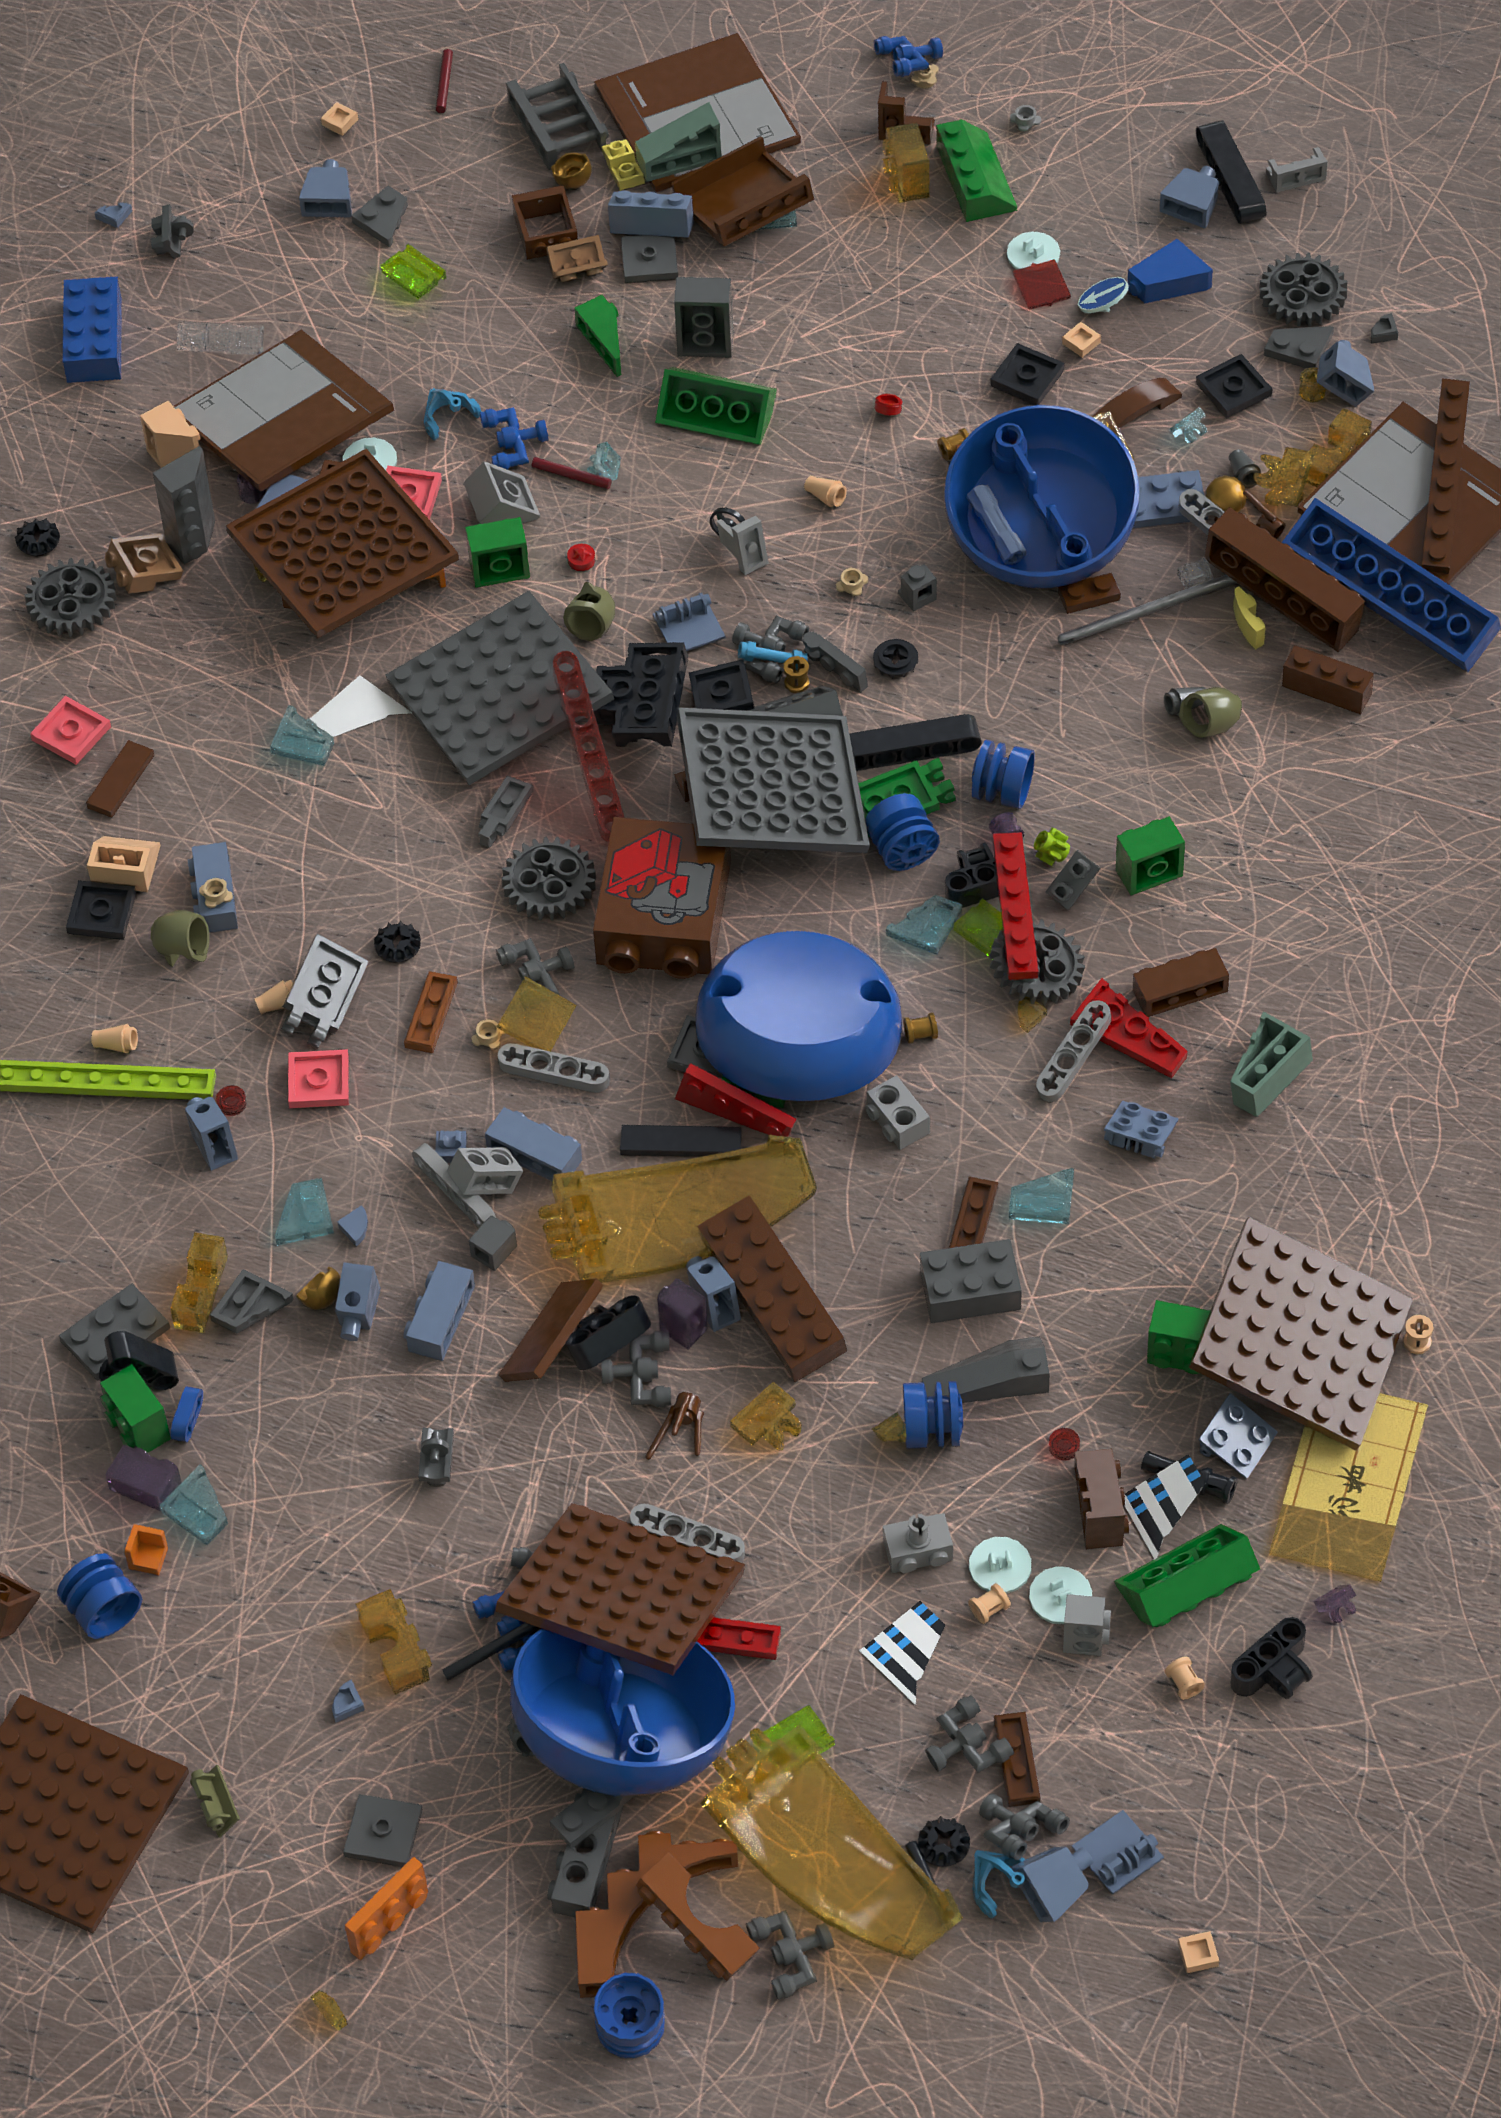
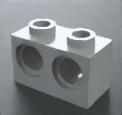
M897 1075L867 1091V1105L865 1109L872 1121L877 1120L882 1127V1132L889 1142L893 1141L900 1150L930 1134V1116Z
M507 1147L458 1148L447 1172L463 1195L512 1194L523 1173V1169Z
M1067 1594L1063 1653L1102 1655V1644L1109 1645L1111 1610H1105L1104 1597Z

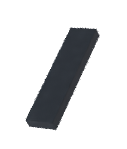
M622 1125L620 1155L741 1158L742 1127Z

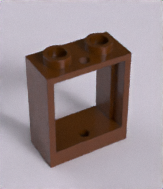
M564 185L512 195L513 214L527 260L548 256L546 250L548 246L578 240L577 228ZM561 212L566 230L529 238L525 219Z

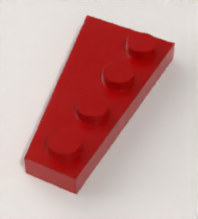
M1101 978L1070 1018V1025H1074L1090 1002L1097 1000L1105 1002L1110 1008L1111 1022L1099 1041L1172 1079L1187 1059L1188 1051L1163 1029H1157L1151 1024L1149 1017L1142 1011L1137 1012L1128 1004V999L1121 993L1116 994L1109 988V983ZM1100 1011L1098 1014L1092 1013L1093 1022L1090 1025V1027L1093 1030V1023L1096 1020V1018L1100 1017L1103 1019L1102 1011Z
M691 1063L684 1073L675 1100L783 1141L787 1140L796 1122V1118Z

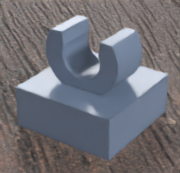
M436 1131L435 1151L446 1163H451L458 1148H467L466 1131Z

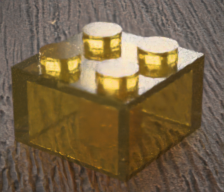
M918 123L886 128V139L882 140L884 155L887 158H883L882 161L885 174H890L888 178L890 192L896 194L898 203L930 198L929 158Z

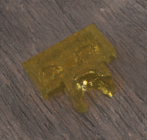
M1286 447L1282 459L1277 456L1262 454L1260 459L1269 470L1266 473H1255L1254 481L1262 488L1272 489L1269 495L1272 502L1298 507L1315 456L1310 451Z
M774 1382L730 1420V1427L752 1446L764 1436V1439L778 1451L784 1450V1444L782 1443L784 1435L782 1432H789L794 1436H799L802 1430L800 1420L790 1412L796 1406V1400Z

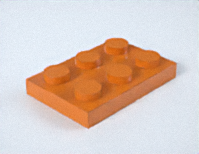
M414 1856L345 1924L350 1952L357 1959L361 1960L367 1953L372 1954L380 1946L382 1938L389 1931L397 1930L403 1923L404 1916L412 1908L417 1909L426 1900L428 1888L424 1867Z

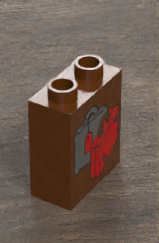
M613 817L593 928L596 964L605 965L608 969L623 974L635 972L638 968L664 970L669 976L679 979H688L696 974H709L714 968L731 865L730 847L697 846L694 825L690 823Z

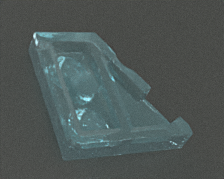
M322 1178L293 1183L275 1233L276 1244L282 1245L333 1234V1225Z

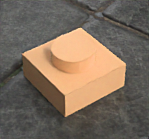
M338 102L321 117L322 126L342 136L358 121V113Z
M1079 322L1062 337V344L1082 358L1101 343V335L1082 322Z
M1211 1931L1178 1938V1945L1186 1973L1219 1966V1958Z

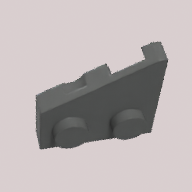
M386 186L351 215L352 223L390 247L393 244L395 230L399 229L401 217L407 209V197L390 186Z
M1334 327L1274 329L1264 348V356L1315 371L1321 355L1325 352L1333 336Z
M243 1269L211 1312L210 1318L212 1322L232 1332L239 1333L290 1304L294 1300L293 1293Z

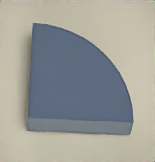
M122 202L107 208L105 205L95 212V217L99 221L118 228L132 212V206Z
M361 1205L337 1221L339 1229L356 1247L364 1240L368 1228L367 1214Z
M352 1680L347 1681L339 1688V1692L333 1701L332 1712L335 1723L365 1710Z

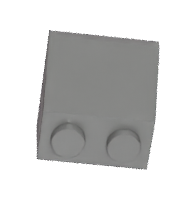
M483 461L463 482L468 493V499L475 510L476 519L481 524L521 517L523 524L537 520L540 517L523 475Z

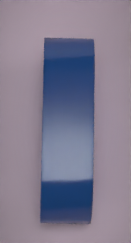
M189 1386L184 1388L171 1425L170 1435L172 1440L186 1443L190 1440L202 1407V1389Z

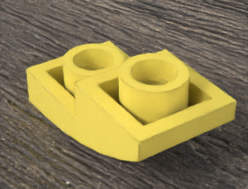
M627 140L614 141L608 145L601 146L609 170L619 190L645 184L644 174L636 163L634 151Z
M1238 586L1234 589L1233 608L1235 618L1244 637L1256 650L1264 645L1266 627L1264 622L1259 617H1256L1257 604L1253 596L1246 594Z

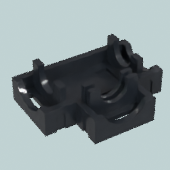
M684 642L629 643L628 657H626L625 665H615V667L597 666L596 673L613 692L614 700L590 713L593 725H613L612 735L616 747H626L629 742H637L638 739L652 740L663 747H672L677 723L676 715L680 706L689 657ZM657 653H659V654H666V655H650V654H657Z

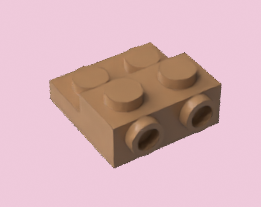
M161 533L111 539L108 551L105 553L107 567L114 568L118 586L125 587L128 594L153 591L156 582L179 580L183 574L181 566Z

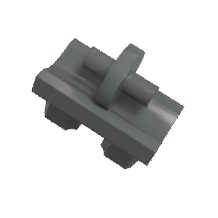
M170 204L162 206V215L151 218L153 231L156 235H160L151 238V247L157 255L169 252L173 259L180 257L181 240L183 241L186 237L193 234V222L186 219L183 215L179 216V218L174 216Z
M1077 850L1046 890V893L1070 910L1101 867Z
M422 1428L419 1481H427L429 1485H445L446 1482H450L454 1428L444 1430Z

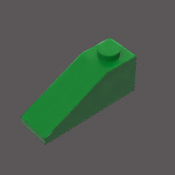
M600 295L574 308L576 327L615 376L619 377L622 375L617 317L619 314L616 306L612 302L609 303L603 295Z

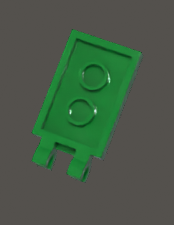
M936 758L923 766H920L916 760L858 783L865 819L875 805L897 794L907 793L917 797L926 814L940 810L939 802L947 804L956 801L953 793L955 789L950 779L941 782L935 787L932 782H939L945 779L940 759Z

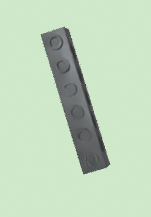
M583 1788L582 1794H576L574 1802L589 1790ZM624 1805L621 1807V1811L575 1847L570 1848L566 1845L565 1852H559L556 1862V1870L559 1873L556 1881L551 1880L547 1899L551 1900L553 1913L576 1917L575 1911L590 1910V1907H595ZM584 1847L592 1849L589 1853L581 1854L577 1852L579 1849ZM576 1876L584 1878L579 1883H572L569 1881L571 1878Z

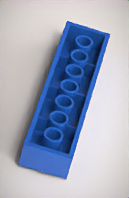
M1314 498L1282 541V543L1289 545L1295 553L1304 559L1311 560L1321 571L1327 575L1334 576L1340 584L1349 590L1357 592L1365 600V606L1467 673L1501 629L1499 618L1316 498Z

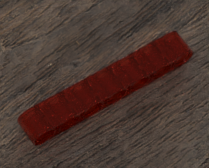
M561 651L557 653L553 660L554 680L599 834L603 840L609 842L611 831L605 828L606 823L613 822V817H625L579 660L573 652ZM563 663H568L573 666V669L563 672L558 667ZM575 689L581 695L577 698H570L566 693L569 690ZM578 716H585L589 721L584 725H579L574 722V719ZM586 742H591L596 745V748L592 751H586L581 746ZM597 768L604 772V775L599 778L592 777L589 774L591 770ZM601 795H607L612 801L608 804H601L597 801V798Z

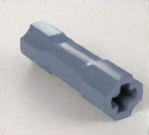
M982 484L974 487L967 494V500L995 542V548L1004 564L1014 565L1020 562L1027 554L1026 549L998 507V501L990 487Z

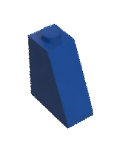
M1175 239L1128 270V290L1133 296H1137L1144 303L1202 292L1212 288L1213 269L1182 242Z

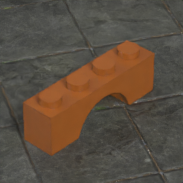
M668 1852L639 1879L636 1884L639 1888L638 1893L648 1905L654 1904L662 1912L661 1918L668 1927L673 1930L677 1928L685 1937L683 1939L684 1943L695 1954L699 1952L708 1961L706 1965L716 1977H723L728 1981L760 1948L738 1924L726 1928H714L703 1924L692 1914L686 1898L687 1885L691 1875Z

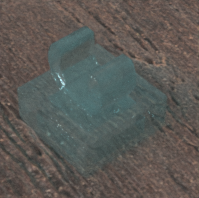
M1199 407L1171 427L1170 431L1175 438L1184 432L1185 440L1192 444L1197 440L1193 430H1196L1200 436L1207 432L1206 426L1198 422L1206 415Z
M607 442L597 444L596 453L589 458L593 466L587 468L588 472L599 476L602 475L612 479V481L618 478L621 457Z

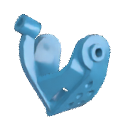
M432 388L429 390L424 427L432 440L438 439V433L440 432L432 415L435 410L444 405H450V410L453 412L459 411L461 406H463L474 417H480L481 408L475 399H470L467 394L447 391L445 389Z
M982 1850L975 1852L973 1897L981 1911L992 1919L997 1915V1905L985 1890V1881L990 1870L994 1867L999 1869L1010 1879V1885L1018 1888L1024 1882V1875L1021 1872H1014L1009 1866H1014L1027 1859L1022 1857L1019 1860H1015L1013 1858L1010 1859L1004 1854Z

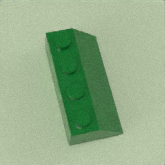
M962 119L936 125L937 150L966 222L1017 211L1016 202L988 133Z
M675 367L665 368L655 423L760 445L772 417L777 389Z
M1220 1524L1120 1577L1114 1582L1140 1621L1151 1627H1160L1169 1623L1171 1617L1178 1613L1194 1610L1198 1603L1206 1598L1220 1596L1225 1592V1588L1232 1584L1246 1582L1252 1577L1251 1574L1260 1570V1566L1248 1536Z

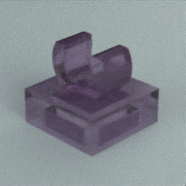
M1350 1584L1338 1585L1313 1601L1319 1612H1329V1617L1334 1623L1343 1621L1339 1615L1340 1607H1344L1348 1615L1356 1613L1354 1604L1348 1601L1356 1596Z

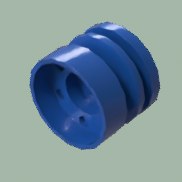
M986 739L976 757L972 771V798L981 800L986 791V801L991 803L994 801L998 791H1001L1002 805L1021 809L1026 801L1032 781L1035 751L1015 746L1008 758L1006 757L1005 743H999L995 749L994 741Z
M897 794L886 798L875 805L866 816L867 833L872 842L877 846L878 853L882 856L883 862L890 870L902 871L916 867L928 860L939 846V834L933 828L932 822L927 818V814L919 799L912 794Z
M948 1381V1395L942 1396L941 1382H936L934 1396H927L924 1382L903 1383L906 1449L927 1448L929 1434H936L938 1446L944 1447V1433H950L952 1447L960 1446V1437L963 1430L962 1398L957 1389V1382Z
M106 1553L92 1555L76 1564L65 1574L57 1589L59 1600L62 1604L66 1605L67 1610L71 1614L75 1615L77 1623L93 1639L107 1637L123 1628L134 1618L142 1603L141 1593L130 1579L124 1577L122 1569L116 1566L114 1559Z
M622 1973L608 1979L601 1985L594 2002L595 2029L600 2043L608 2052L621 2058H637L648 2054L658 2046L664 2034L665 2025L664 2001L660 1989L651 1979L638 1973ZM633 2018H635V2019H636V2023H633V2022H631L630 2020H632ZM624 2019H626V2020H628V2021H630V2022H628L627 2024H624Z

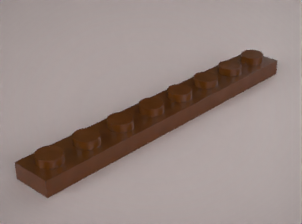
M1442 378L1421 567L1429 572L1449 574L1470 381Z

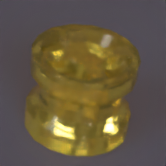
M1307 368L1300 375L1299 395L1307 402H1319L1326 395V388L1317 383L1318 368Z

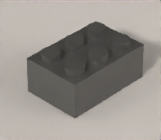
M676 277L674 309L678 356L732 358L734 329L731 278Z
M1011 1239L920 1252V1274L930 1323L1021 1310L1022 1290Z

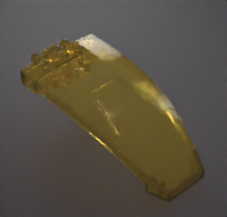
M769 1135L766 1144L687 1160L584 1175L583 1170L554 1174L551 1188L556 1203L544 1205L538 1210V1215L543 1220L552 1219L542 1225L544 1233L547 1234L545 1235L547 1243L551 1245L564 1243L551 1248V1257L553 1259L573 1258L580 1280L597 1278L601 1283L656 1275L684 1268L687 1262L696 1256L701 1257L703 1260L712 1257L701 1240L697 1228L699 1224L750 1195L770 1227H772L812 1198L816 1193L817 1186L801 1139Z
M800 1724L773 1743L764 1735L761 1729L754 1728L750 1731L749 1735L753 1743L761 1751L760 1753L744 1738L738 1740L734 1746L732 1745L726 1749V1755L737 1768L736 1771L721 1756H718L713 1762L714 1769L724 1781L705 1795L701 1805L769 1881L816 1918L863 1943L912 1961L957 1926L963 1919L949 1888L942 1892L819 1754L821 1748Z

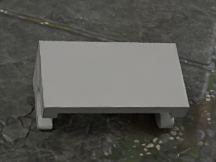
M1319 147L1313 148L1315 155H1311V158L1294 161L1290 164L1278 166L1274 159L1268 160L1269 167H1266V174L1276 193L1326 180L1328 161L1323 156Z

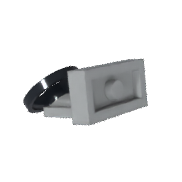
M725 507L714 510L710 516V526L720 536V542L738 559L739 570L744 575L769 564L762 523L759 518L753 516L745 520L737 511ZM722 513L732 515L740 523L735 524L733 520L725 518ZM715 515H717V519H718L717 525H716V523H715V521H714V516H715Z

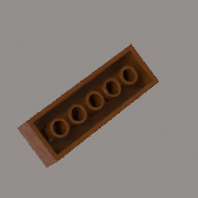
M1229 507L1209 528L1204 560L1339 653L1359 631L1365 600L1357 592L1349 590L1340 584L1334 576L1327 575L1321 571L1311 560L1304 559L1295 553L1289 545L1281 543L1272 537L1266 529L1259 528L1253 524L1243 513L1236 512Z
M750 1195L697 1226L702 1242L711 1256L719 1261L735 1282L738 1297L794 1382L799 1381L847 1352L843 1335Z

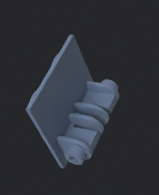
M699 593L697 596L690 598V601L684 598L682 604L679 601H675V605L661 606L658 611L652 614L667 643L684 642L687 651L726 638L709 606L711 599L708 593L704 595Z
M1122 1101L1104 1128V1131H1106L1104 1140L1109 1141L1110 1145L1120 1148L1126 1146L1128 1151L1131 1149L1133 1142L1136 1141L1135 1153H1139L1142 1146V1155L1153 1159L1156 1156L1162 1158L1165 1150L1163 1145L1179 1119L1163 1111H1153L1141 1107L1134 1102Z
M1229 1393L1198 1439L1201 1447L1199 1451L1206 1457L1216 1454L1247 1479L1278 1431L1233 1394Z
M1124 1810L1072 1845L1075 1851L1082 1847L1089 1852L1093 1859V1864L1089 1868L1112 1895L1164 1859V1856L1155 1847L1158 1845L1156 1838L1152 1834L1146 1836Z

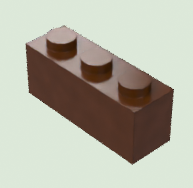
M1294 645L1283 665L1282 687L1361 715L1372 695L1374 673Z
M1216 948L1207 951L1201 950L1191 956L1172 959L1166 964L1153 968H1144L1134 973L1132 991L1143 1013L1150 1017L1228 992L1229 973Z

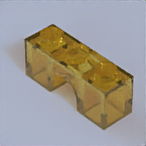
M1343 408L1329 425L1328 444L1335 448H1324L1314 444L1300 461L1299 479L1317 488L1371 434L1372 421Z
M194 1232L186 1257L188 1263L185 1284L178 1283L170 1312L174 1328L204 1333L228 1254L224 1237Z
M391 1589L355 1603L358 1619L370 1644L381 1639H391L397 1642L394 1648L380 1654L382 1669L394 1694H399L429 1681L428 1668L432 1667V1663L426 1649L420 1650L416 1643L420 1641L414 1624L408 1625L404 1618L408 1614L402 1599H395Z

